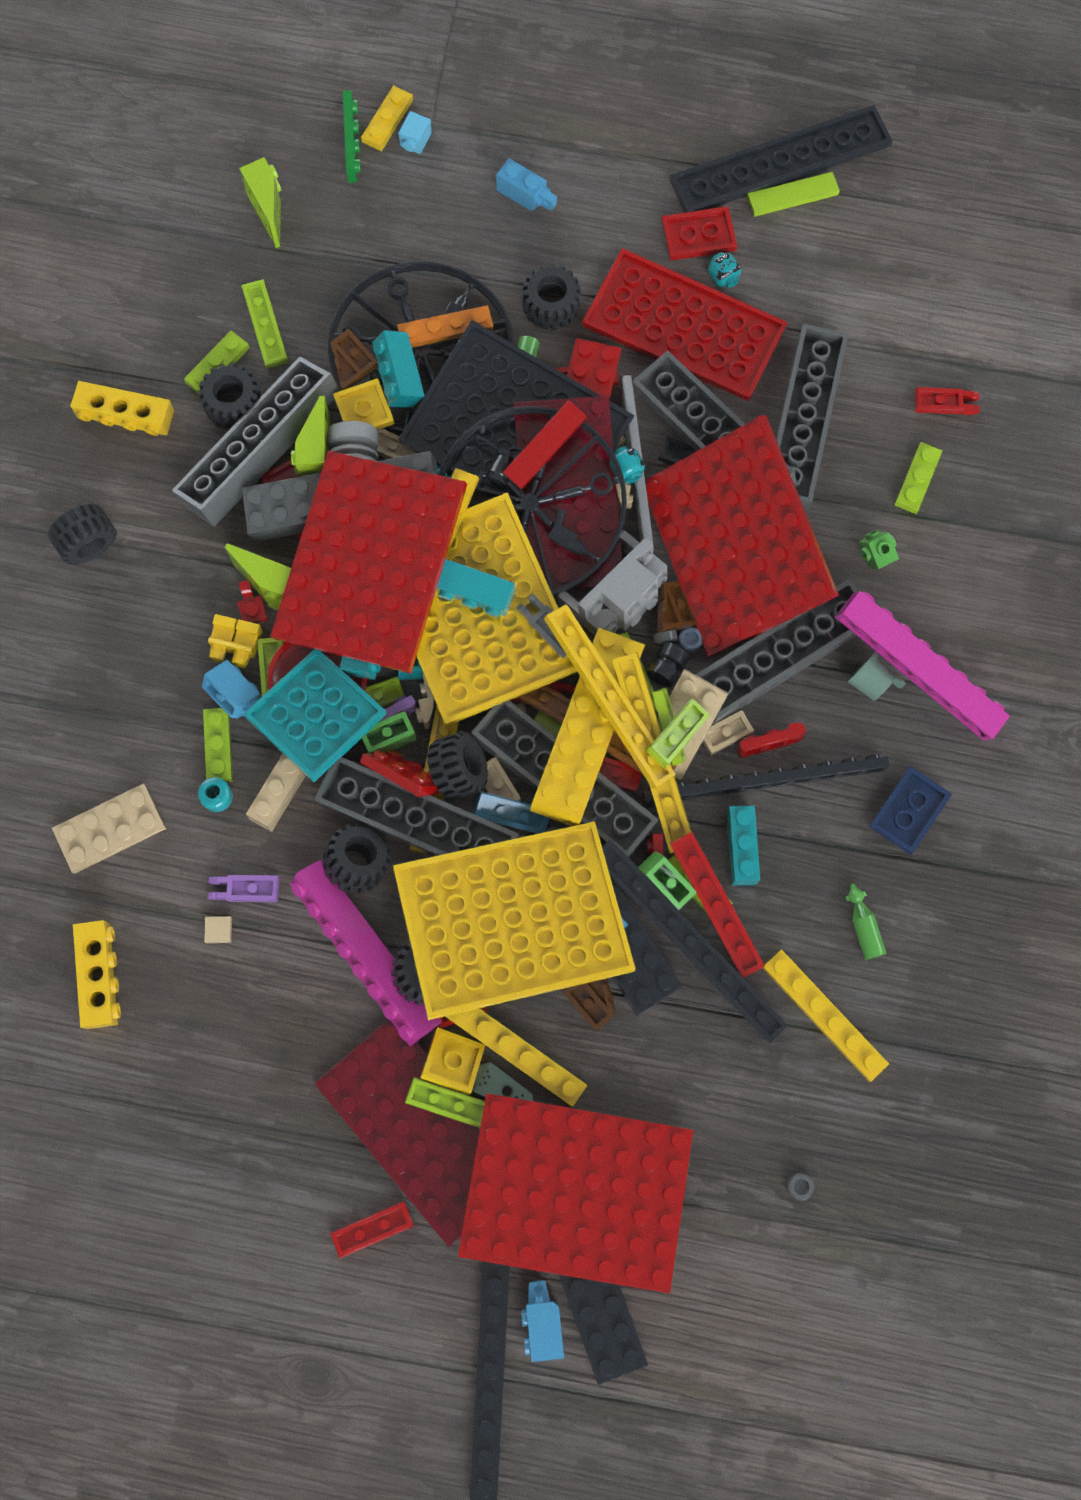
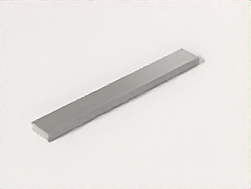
M631 375L623 376L620 387L623 409L635 415L626 430L628 449H636L642 459ZM643 471V476L633 483L640 542L646 537L653 543Z

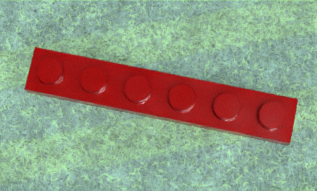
M691 831L669 843L740 975L744 978L765 967L693 832Z

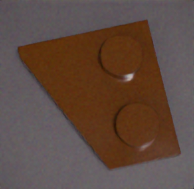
M347 329L330 342L341 390L351 388L379 367L376 358L350 329Z
M680 582L663 583L658 589V633L695 627L697 622Z
M607 978L571 986L563 991V994L595 1031H598L617 1014Z

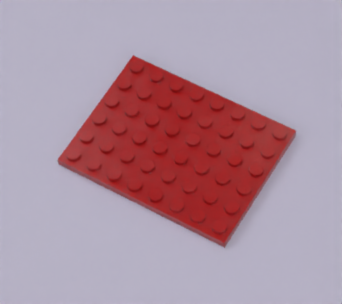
M761 415L645 480L648 503L680 585L696 619V627L702 636V642L708 657H713L839 596L767 416Z
M328 451L270 637L411 674L468 484L466 481Z
M486 1093L458 1257L670 1294L693 1130Z

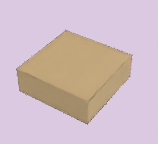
M205 917L204 942L232 943V917Z

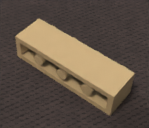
M284 754L280 757L246 813L251 821L271 832L306 777Z

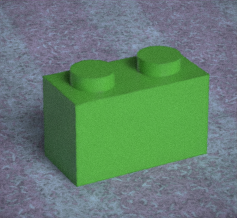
M403 711L378 722L362 737L368 753H374L375 751L388 752L416 741V735L406 712Z
M657 851L652 853L638 867L678 910L697 893L673 865Z

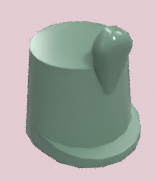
M876 651L862 663L847 681L873 701H876L892 683L898 688H903L905 685V681L902 678L892 674L877 659L879 653Z

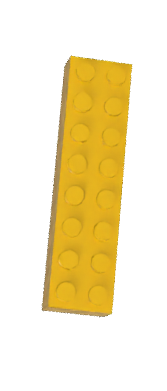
M598 628L592 644L619 687L620 684L612 660L638 652L640 658L645 646L642 643L602 628ZM581 676L530 808L532 812L569 826L580 824L614 731L613 726Z

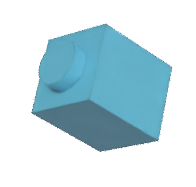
M410 111L399 131L400 146L409 152L421 154L432 133L431 119Z

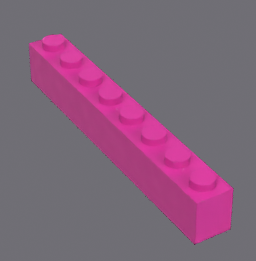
M861 591L852 594L835 618L983 741L993 739L1010 717L1004 711L1005 708L1000 703L989 699L981 687L971 684L963 672L952 668L944 656L934 653L926 641L916 638L907 625L897 622L889 610L879 607L870 594Z
M319 860L297 872L289 884L294 895L304 903L309 915L315 918L321 926L324 935L330 938L336 946L338 954L347 961L352 968L353 974L365 985L370 997L376 1000L382 1008L385 1017L391 1020L397 1028L400 1037L411 1047L433 1032L442 1021L440 1018L428 1020L424 1004L416 1005L414 1000L408 1002L405 994L400 996L398 993L400 990L399 986L394 987L393 985L395 976H391V970L394 968L392 963L395 958L346 893L338 889L340 885L338 883L333 885L330 882L332 877H326L324 873L326 868H323L322 861Z

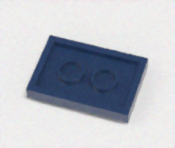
M910 766L869 825V828L909 855H912L952 793Z

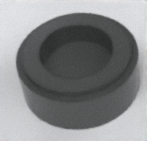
M676 630L652 635L654 644L673 642L678 639Z
M802 1173L792 1175L787 1182L789 1195L796 1200L803 1201L809 1199L814 1192L813 1180L808 1175Z

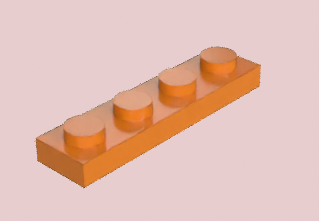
M487 305L397 324L398 332H408L411 347L414 348L461 338L471 320L490 331H493L494 326Z

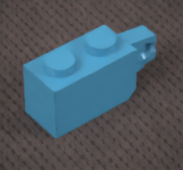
M508 159L496 174V191L531 211L537 206H542L552 211L557 205V196L550 192V189L547 187V180L513 160Z
M225 660L204 674L202 688L231 718L238 719L242 715L244 716V713L258 701L260 693L253 683H249L242 675L240 669L233 666L228 660Z
M545 1280L530 1281L526 1309L521 1310L523 1327L528 1326L529 1338H524L525 1355H531L532 1362L563 1359L564 1352L559 1306L555 1301L550 1300Z

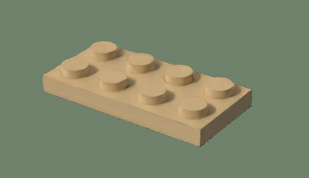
M686 669L683 671L669 697L674 717L691 698L710 716L683 747L687 760L682 764H678L674 770L675 777L679 780L686 773L729 694Z
M144 783L52 828L70 870L74 874L166 829Z

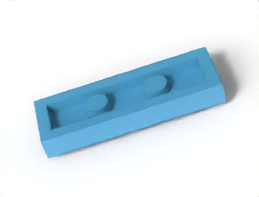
M483 791L479 792L472 813L488 821L537 834L546 831L550 819L530 811L531 804Z

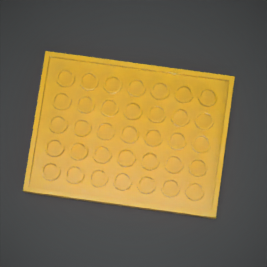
M508 493L466 509L446 559L513 582L516 586V592L506 617L502 615L493 617L484 612L485 609L477 606L475 609L468 608L462 605L460 600L453 598L452 601L439 597V593L435 592L416 656L446 726L577 672L568 656L562 659L517 610V607L522 604L533 616L539 612L529 602L528 597L531 594H534L552 611L557 610L558 606Z
M595 822L393 865L428 1020L623 975L636 970Z

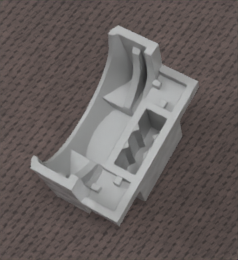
M624 531L620 538L622 540L621 549L627 556L580 602L576 601L567 592L558 595L559 606L562 607L567 604L576 620L594 636H596L598 628L615 633L619 628L626 631L630 626L633 627L640 621L647 609L651 610L657 604L658 588L668 578L667 565L653 554V543L646 537L639 543ZM603 604H605L609 609H601V608H602Z

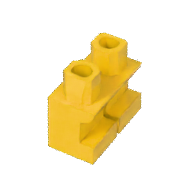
M215 614L213 619L214 627L208 639V643L211 646L210 659L222 663L224 662L226 652L234 654L231 662L234 666L246 668L250 658H255L258 649L257 639H261L263 635L260 624L239 619L237 622L234 618Z

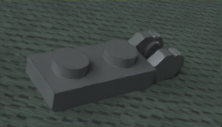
M531 594L528 597L529 602L539 612L533 616L522 604L517 607V610L542 639L563 659L567 654L544 620V617L553 611L547 605L545 606L534 594Z

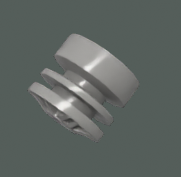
M344 421L333 424L328 428L327 441L330 451L373 461L378 460L376 452L378 448V431L371 424L360 421Z

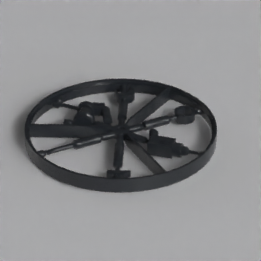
M407 262L381 269L359 282L343 299L333 317L328 338V355L333 379L340 391H342L330 342L342 334L336 332L337 327L353 300L392 331L398 332L395 323L359 296L365 289L384 278H391L388 283V292L390 297L401 301V310L406 323L415 321L409 303L405 301L409 292L408 282L402 277H397V274L413 271L437 272L455 277L468 284L464 295L457 297L454 303L450 302L443 315L464 311L468 306L467 294L469 290L477 289L490 301L502 319L493 322V331L505 328L508 341L514 344L513 330L507 313L498 298L482 282L452 266L434 262ZM395 284L404 285L405 287L401 293L392 291V287ZM353 325L342 329L343 332L350 329L360 342H368L372 346V342L377 338L376 336L362 337L360 330ZM460 338L412 348L415 361L417 360L418 373L422 359L430 385L433 384L437 376L428 356L435 355L441 357L444 355V358L448 359L453 350L445 349L443 351L439 348L458 343ZM377 367L370 373V381L378 378L380 385L384 386L379 373V367ZM408 407L404 428L390 425L382 429L401 436L409 423L412 408Z
M537 406L506 409L482 419L469 428L447 453L438 475L445 477L453 458L472 436H474L476 441H484L497 451V456L490 466L488 473L479 469L477 473L479 481L474 491L494 497L503 495V493L480 487L483 479L487 478L497 484H507L519 497L509 495L511 501L518 502L513 504L515 511L524 510L521 525L525 534L528 529L526 525L529 522L530 515L532 516L550 591L553 597H556L560 593L578 588L591 579L613 554L621 538L626 520L627 494L624 476L620 464L608 443L590 425L583 422L579 427L593 438L538 491L540 480H542L546 467L545 464L533 477L534 480L532 481L529 494H526L503 474L505 469L512 463V460H515L518 456L513 451L521 453L524 449L516 446L508 449L499 448L486 437H482L481 434L485 433L488 425L508 417L539 414L548 415L550 421L559 410ZM596 442L604 448L618 475L611 480L608 474L603 472L597 473L591 478L590 485H578L555 491V495L548 494L542 496ZM605 478L609 482L608 488L598 491L594 487L596 479ZM612 482L614 484L620 483L622 505L619 525L608 550L602 558L590 553L588 548L584 546V542L578 539L577 534L563 527L566 516L565 511L558 508L553 523L539 508L540 504L554 501L555 497L559 501L582 495L585 491L591 489L596 495L605 496L611 491ZM534 513L548 527L553 526L548 535L550 541L576 555L581 554L583 556L587 554L595 558L594 562L596 565L576 581L553 590Z

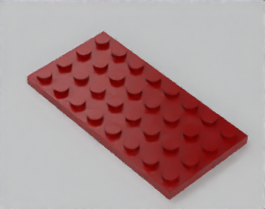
M623 248L619 252L582 321L583 327L655 360L668 350L697 379L748 402L788 322Z

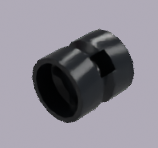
M663 642L656 653L658 659H652L646 669V674L660 685L671 688L679 677L678 671L684 669L690 657L679 646L670 642Z

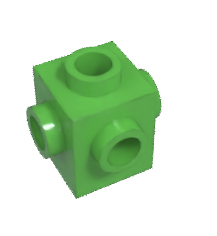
M874 530L867 533L865 539L859 541L861 547L860 555L867 562L868 568L880 569L899 559L895 549L896 541L888 532Z

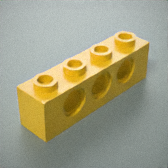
M78 381L70 405L75 415L83 421L95 420L107 426L119 425L130 431H136V429L143 430L154 436L159 434L167 436L175 411L168 399ZM104 403L101 407L95 408L98 404ZM127 408L124 412L118 413L120 409ZM144 413H149L148 416L141 417Z
M104 920L73 924L80 1028L93 1029L118 1025L117 1018L121 1017L120 1004L116 1003L115 994L119 992V983L117 977H114L113 968L117 966L116 953L112 952L111 943L115 941L114 928ZM95 943H100V952L97 955H92V946ZM98 968H102V978L98 981H94V971ZM103 993L105 1002L97 1007L95 1005V998Z

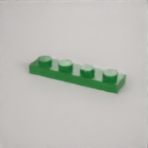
M352 90L343 91L346 173L348 183H357V173H361L360 159H356V153H360L359 139H355V134H359L358 119H354V114H358V102L353 100Z

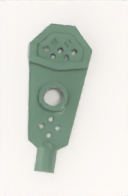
M489 1062L479 1065L473 1086L475 1093L484 1097L486 1093L503 1096L502 1089L508 1086L512 1090V1094L509 1097L515 1098V1096H518L517 1099L533 1101V1096L528 1090L493 1063Z

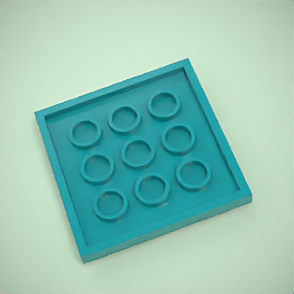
M316 649L308 654L244 713L245 718L313 782L321 777L387 715L385 709L326 655Z

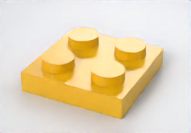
M378 378L333 394L343 422L360 421L371 424L377 430L394 424V419Z
M437 1027L420 1078L469 1096L472 1093L485 1045Z

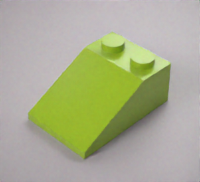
M265 157L239 169L246 195L274 246L278 248L280 247L281 200L279 192L281 187L276 179L278 174L273 164L268 165Z
M319 396L295 441V450L291 451V462L295 467V475H299V477L321 473L327 452L330 451L327 441L330 415L325 396Z
M227 543L225 549L235 568L249 581L252 587L268 603L269 607L279 610L291 568Z

